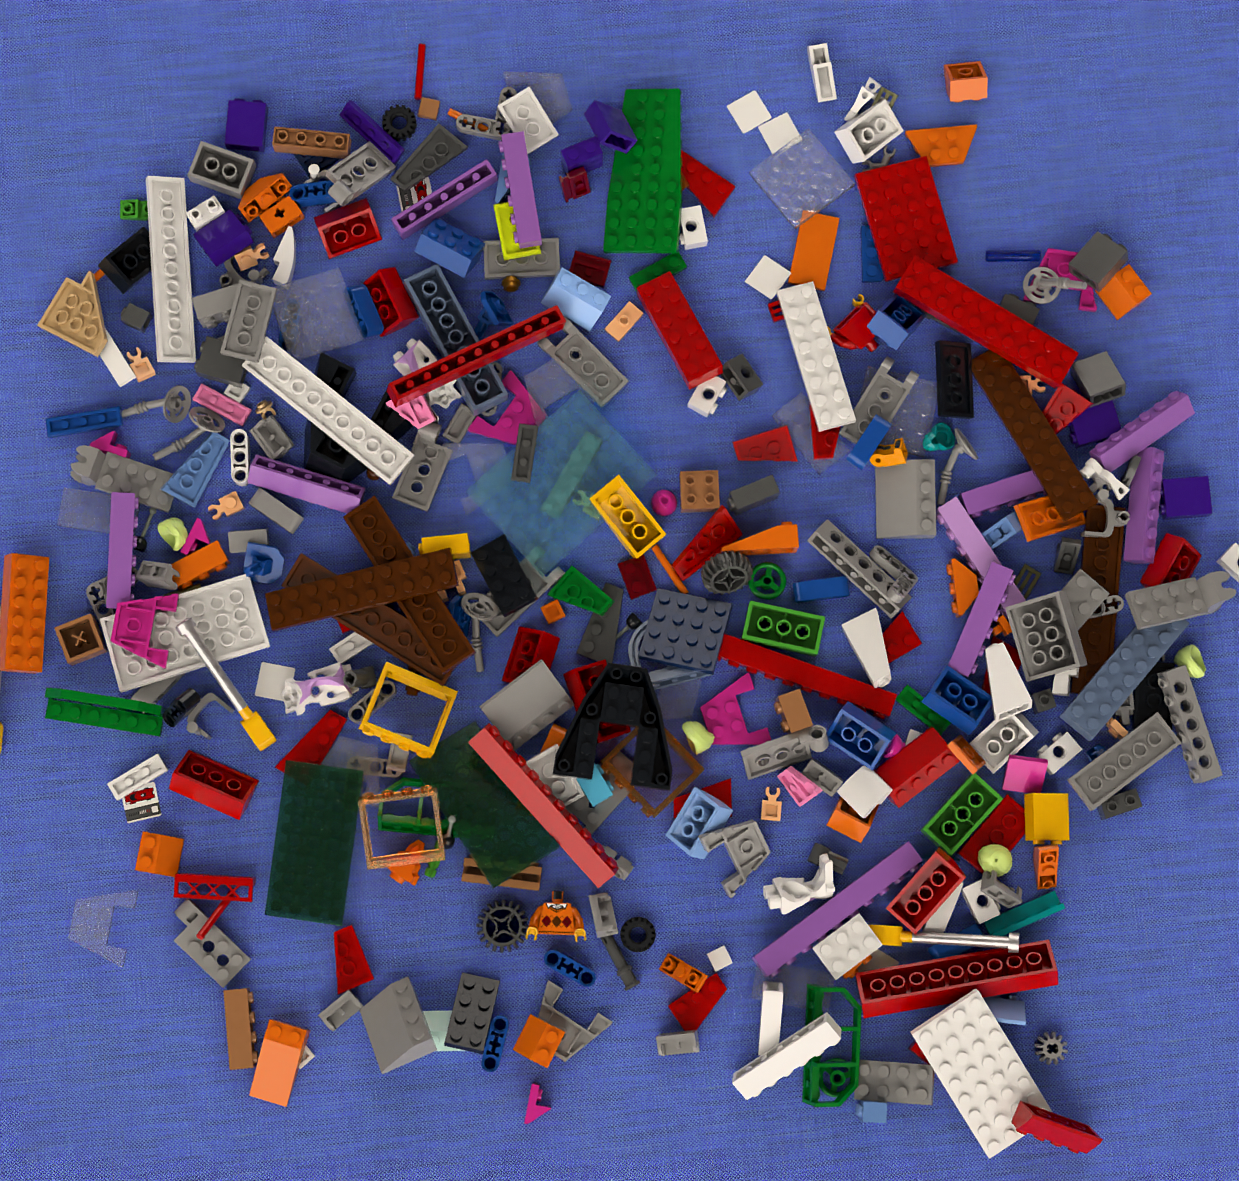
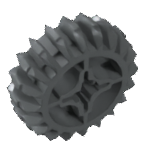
M733 550L729 553L724 551L723 554L717 553L716 557H710V561H705V565L702 566L701 578L703 585L709 592H713L714 595L718 593L720 595L724 593L729 595L730 592L743 589V585H748V581L752 579L753 569L750 560L745 554H741L739 551L734 553Z
M496 900L494 901L496 907L493 908L491 904H487L490 910L488 912L485 909L481 910L486 915L485 917L478 916V919L483 920V923H478L476 926L482 927L483 930L478 931L477 934L481 935L484 933V937L480 941L484 942L487 939L489 941L485 945L487 948L492 943L494 945L492 951H496L497 946H500V953H503L504 947L507 946L508 952H511L510 945L513 944L516 949L518 948L517 940L520 943H524L520 936H526L523 928L528 929L529 925H523V922L528 921V918H521L525 914L524 910L520 913L517 912L520 905H516L514 909L512 908L513 901H510L509 905L505 906L506 900H502V906H499ZM498 910L510 911L504 919H498L493 915ZM515 915L519 921L518 933L510 928V922ZM509 918V920L507 921L508 925L506 926H508V930H510L511 933H509L507 930L499 931V926H497L498 923L495 921V919L498 922L503 923ZM488 919L496 926L491 937L487 932ZM502 933H507L514 938L506 943L495 941Z

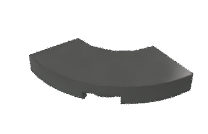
M1136 455L1130 459L1126 471L1120 480L1128 488L1141 460V457ZM1121 487L1119 488L1120 494L1123 493V489Z

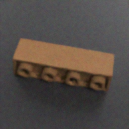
M274 126L272 145L275 152L341 159L350 155L352 144L350 134Z
M470 854L469 858H464L462 882L539 891L542 867H538L539 863L527 862V865H520L518 860L508 859L507 863L500 862V858L488 857V860H480L481 856Z
M250 988L223 990L229 1069L254 1068L259 1057L258 1051L254 1050V1043H257L256 1031H253L252 1023H255V1012H251V1004L254 1003L253 992H250Z

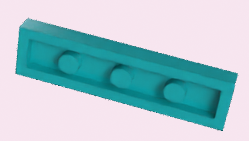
M1052 891L983 923L989 935L1004 936L1063 910L1065 906L1064 903H1060L1056 892Z

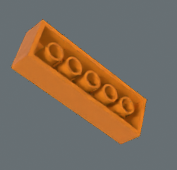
M17 553L4 555L0 613V671L30 674L42 672L49 557Z

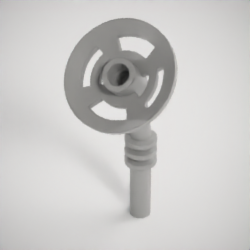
M1037 267L1030 270L1023 280L1025 295L1029 300L1037 304L1052 302L1058 296L1060 288L1084 290L1087 288L1086 282L1058 277L1053 270L1046 267ZM1041 271L1047 272L1051 274L1053 277L1051 278L1049 275L1041 273ZM1034 274L1036 278L1033 281V285L1028 286L1029 279ZM1052 286H1056L1055 292L1050 295V289ZM1032 292L1039 296H1044V298H1038L1034 296Z
M174 386L163 399L148 402L142 401L138 405L134 404L133 407L122 410V418L136 413L139 415L140 412H148V409L163 406L165 418L169 422L178 423L189 412L191 405L190 392L184 386ZM180 391L183 393L184 400H181V397L178 395Z
M204 407L191 408L189 417L198 428L183 439L179 438V441L175 440V443L171 442L170 446L152 454L155 461L175 451L182 450V447L185 449L186 445L205 431L213 433L222 432L225 428L224 420L210 409ZM213 420L217 422L219 427L215 426Z
M957 427L954 431L958 443L955 444V448L951 452L944 471H941L943 475L940 476L942 479H940L941 486L937 504L940 505L945 504L948 484H951L949 480L952 479L950 476L953 474L951 471L959 453L965 452L971 458L978 459L975 450Z
M468 593L463 596L461 607L466 614L472 617L471 642L473 643L471 645L476 651L474 654L476 671L482 672L484 671L481 651L483 646H481L482 642H480L482 640L480 638V620L489 621L494 619L498 614V606L490 597L484 594ZM469 600H478V602H474V603H471V604H470L468 601H469Z

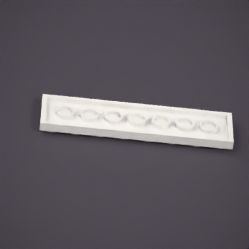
M814 282L777 290V297L818 431L821 432L855 423L856 418Z

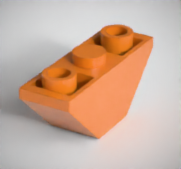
M283 173L260 178L245 190L238 209L250 223L289 192L292 186Z
M953 558L946 565L947 575L951 576L949 592L953 594L954 602H951L952 613H955L956 618H959L978 596L979 590L977 575Z
M1049 844L1033 847V864L1037 890L1054 888L1057 885L1058 845Z
M670 953L667 954L658 969L696 993L699 992L708 977Z

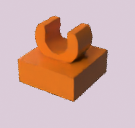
M1004 615L1000 616L997 622L994 621L997 626L993 628V636L1002 632L1004 637L1012 633L1011 626Z

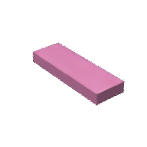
M202 383L192 399L194 402L242 427L252 412L250 408Z

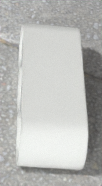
M235 429L230 436L231 476L236 485L243 487L249 484L248 477L251 465L250 439L244 430ZM244 435V441L236 443L237 436ZM245 454V459L242 462H237V455ZM239 473H246L244 480L238 481L236 479Z

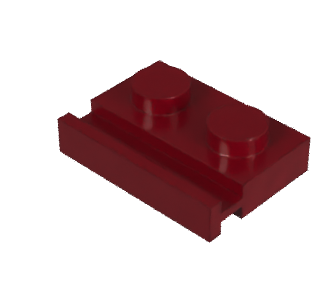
M584 166L571 170L563 178L559 176L563 198L566 203L569 202L568 199L570 198L576 199L591 193Z
M575 250L569 271L592 285L604 288L611 260Z
M644 554L637 559L632 558L617 564L631 600L657 591Z

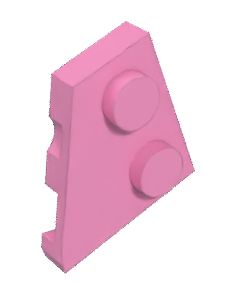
M424 395L396 408L392 400L386 402L388 407L393 408L417 429L436 421Z
M792 766L777 776L799 807L823 791Z

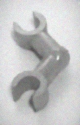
M886 145L883 150L884 156L881 163H872L866 160L862 162V165H869L870 168L863 169L862 172L888 166L890 159L895 155L896 149L894 148L893 153L888 154L886 152Z

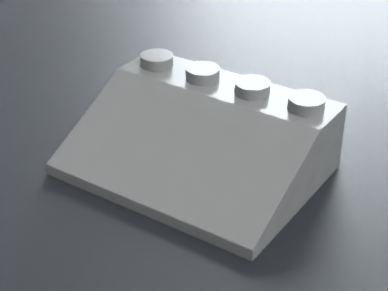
M935 459L907 460L904 464L886 467L875 466L876 539H933L936 536Z
M1066 590L1005 607L1026 682L1088 665Z
M541 659L479 707L491 724L498 728L503 739L512 744L515 751L564 712L568 711L574 706V703Z
M409 977L388 985L359 1010L382 1074L437 1051L415 988Z

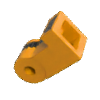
M903 438L895 439L894 444L885 446L879 444L870 457L871 464L876 467H886L906 463L908 451Z

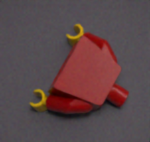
M858 294V299L861 301L857 302L854 298L852 299V304L855 308L833 329L834 333H831L828 326L827 328L832 342L836 345L850 350L866 347L870 352H873L879 344L873 339L875 335L866 326L877 312L867 302H864L862 294Z

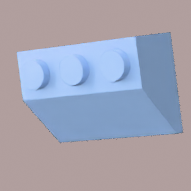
M562 267L555 275L541 304L548 308L557 305L564 317L590 331L605 309L611 295Z
M694 787L665 836L689 856L704 860L708 852L704 850L698 836L723 828L733 810L716 797L698 787Z
M1000 995L983 998L997 1022L1026 1025L1025 1001H1019L1018 996L1008 995L1007 999L1000 998Z

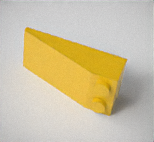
M619 474L589 498L633 558H639L666 535Z

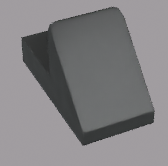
M1062 537L1061 542L1057 544L1054 572L1073 575L1081 547V540Z

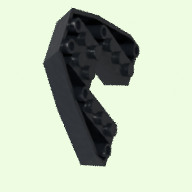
M320 352L314 375L344 398L357 374L355 369ZM386 390L371 420L398 441L413 425L410 421L400 416L393 408L386 405V402L391 400ZM306 420L304 469L348 483L368 469V467L311 421Z
M608 663L583 698L555 755L552 775L592 780L600 723L638 728L630 786L669 791L673 770L662 712L648 670L642 667Z

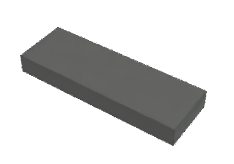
M519 423L511 481L530 483L538 426Z

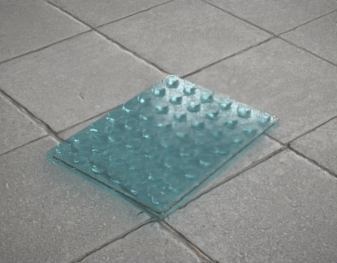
M579 390L538 426L530 483L511 481L515 447L465 492L543 577L605 522L589 500L591 496L618 474L634 494L640 491L657 474Z

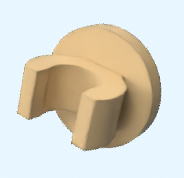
M263 400L256 405L255 412L261 414L264 420L266 419L265 413L267 411H271L274 416L276 415L275 410L271 407L273 405L271 401Z

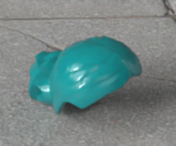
M944 422L937 423L928 434L924 435L923 448L926 451H943L955 446V436L950 426Z

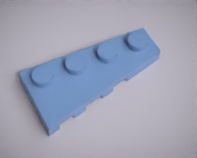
M211 432L160 490L195 508L230 440L218 433Z

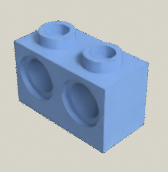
M1014 511L982 533V536L992 550L1022 530L1016 512Z
M859 1100V1104H856L855 1115L862 1122L886 1123L887 1103Z

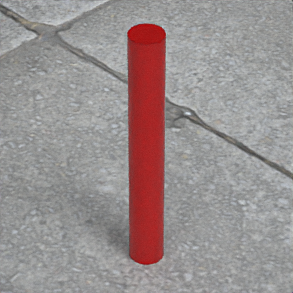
M425 44L418 45L414 95L416 100L422 99Z
M222 900L197 933V938L200 940L204 939L231 901Z

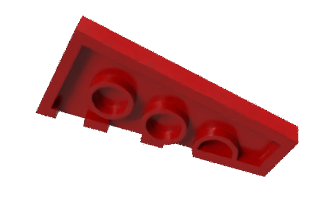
M681 150V171L690 186L687 189L696 196L698 201L705 206L714 218L734 191L735 186Z
M723 505L720 506L672 563L671 566L682 581L705 565V561H710V557H715L717 553L719 554L722 547L732 544L743 535Z
M329 710L275 768L309 787L348 719Z

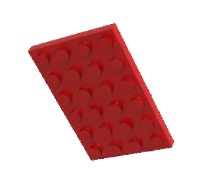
M927 156L854 175L885 282L900 279L915 255L937 269L958 263Z

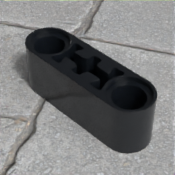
M188 688L174 699L162 714L165 723L170 727H175L184 720L200 702L199 694L194 689Z

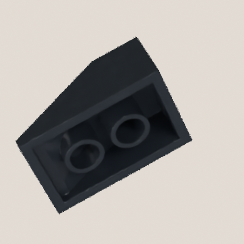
M142 227L98 264V267L122 294L126 293L151 272L149 232L145 227Z

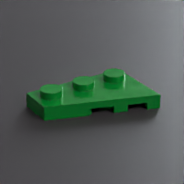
M572 565L547 594L552 598L603 616L615 602Z

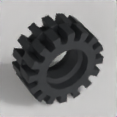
M398 104L395 108L393 106L389 107L390 110H386L385 115L382 117L384 131L398 142H400V139L406 141L407 137L410 139L412 137L411 134L415 133V128L417 127L414 113L411 112L409 107L406 108L405 105L399 107ZM396 117H403L407 121L403 129H395L392 126V122Z
M633 917L627 920L621 928L620 936L622 943L630 951H646L655 941V928L646 918ZM641 927L645 930L646 937L642 942H634L631 939L630 933L633 928Z

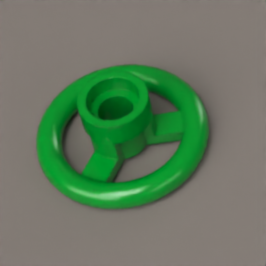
M762 562L752 568V579L748 581V585L755 596L760 599L771 600L782 594L786 586V576L780 566L772 562ZM766 568V573L760 577L759 581L754 582L755 574L760 569ZM772 569L776 570L780 576V586L774 583V578L771 576ZM768 578L770 584H765L763 580ZM761 587L763 590L773 589L775 592L763 594L756 588Z
M831 1058L826 1060L825 1062L846 1060L842 1058ZM820 1067V1089L826 1095L837 1098L842 1092H836L837 1087L843 1085L846 1078L850 1077L851 1081V1067H846L848 1071L844 1073L840 1070H833L831 1067ZM824 1071L830 1075L829 1079L832 1083L830 1090L823 1082ZM839 1074L840 1080L834 1081V1075Z

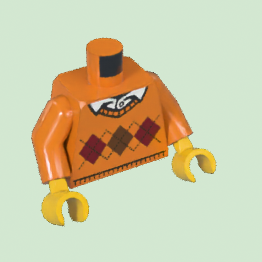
M552 891V903L544 902L543 905L537 907L530 918L529 927L526 930V939L529 934L535 936L534 941L537 940L538 934L574 935L576 942H578V936H583L584 941H586L587 937L583 918L578 909L571 906V903H563L564 891Z

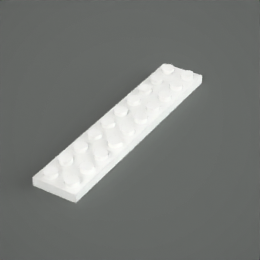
M147 176L146 192L157 362L195 363L196 351L191 299L192 289L184 178Z
M267 336L264 340L259 363L246 360L242 364L243 368L390 486L415 457L402 444Z

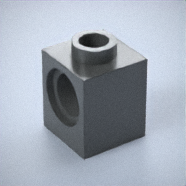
M131 303L123 308L120 315L121 321L125 325L142 333H145L152 319L150 312Z
M1050 688L1030 695L1034 714L1057 707Z

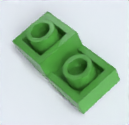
M139 199L120 200V219L148 221L147 201H140Z

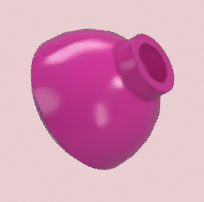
M669 490L657 491L651 498L653 511L660 516L672 514L677 508L676 496Z
M896 734L883 755L884 758L895 756L906 746L899 735Z

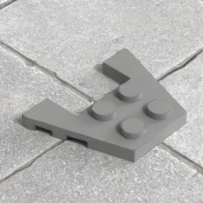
M753 819L698 836L704 850L707 852L724 843L737 872L721 882L729 898L736 894L735 891L740 885L743 886L748 875L752 871H756L771 853L757 822Z
M548 980L538 1018L565 1031L554 1055L566 1062L613 1022L602 1014L597 1013L588 1029L583 1028L553 1008L563 989Z

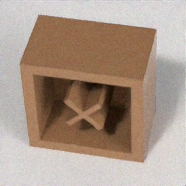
M718 470L680 471L681 513L716 512L720 508Z
M91 613L54 627L66 661L71 666L108 652L96 618Z
M800 689L780 695L775 699L774 709L777 715H781L782 722H780L784 733L791 734L813 726Z

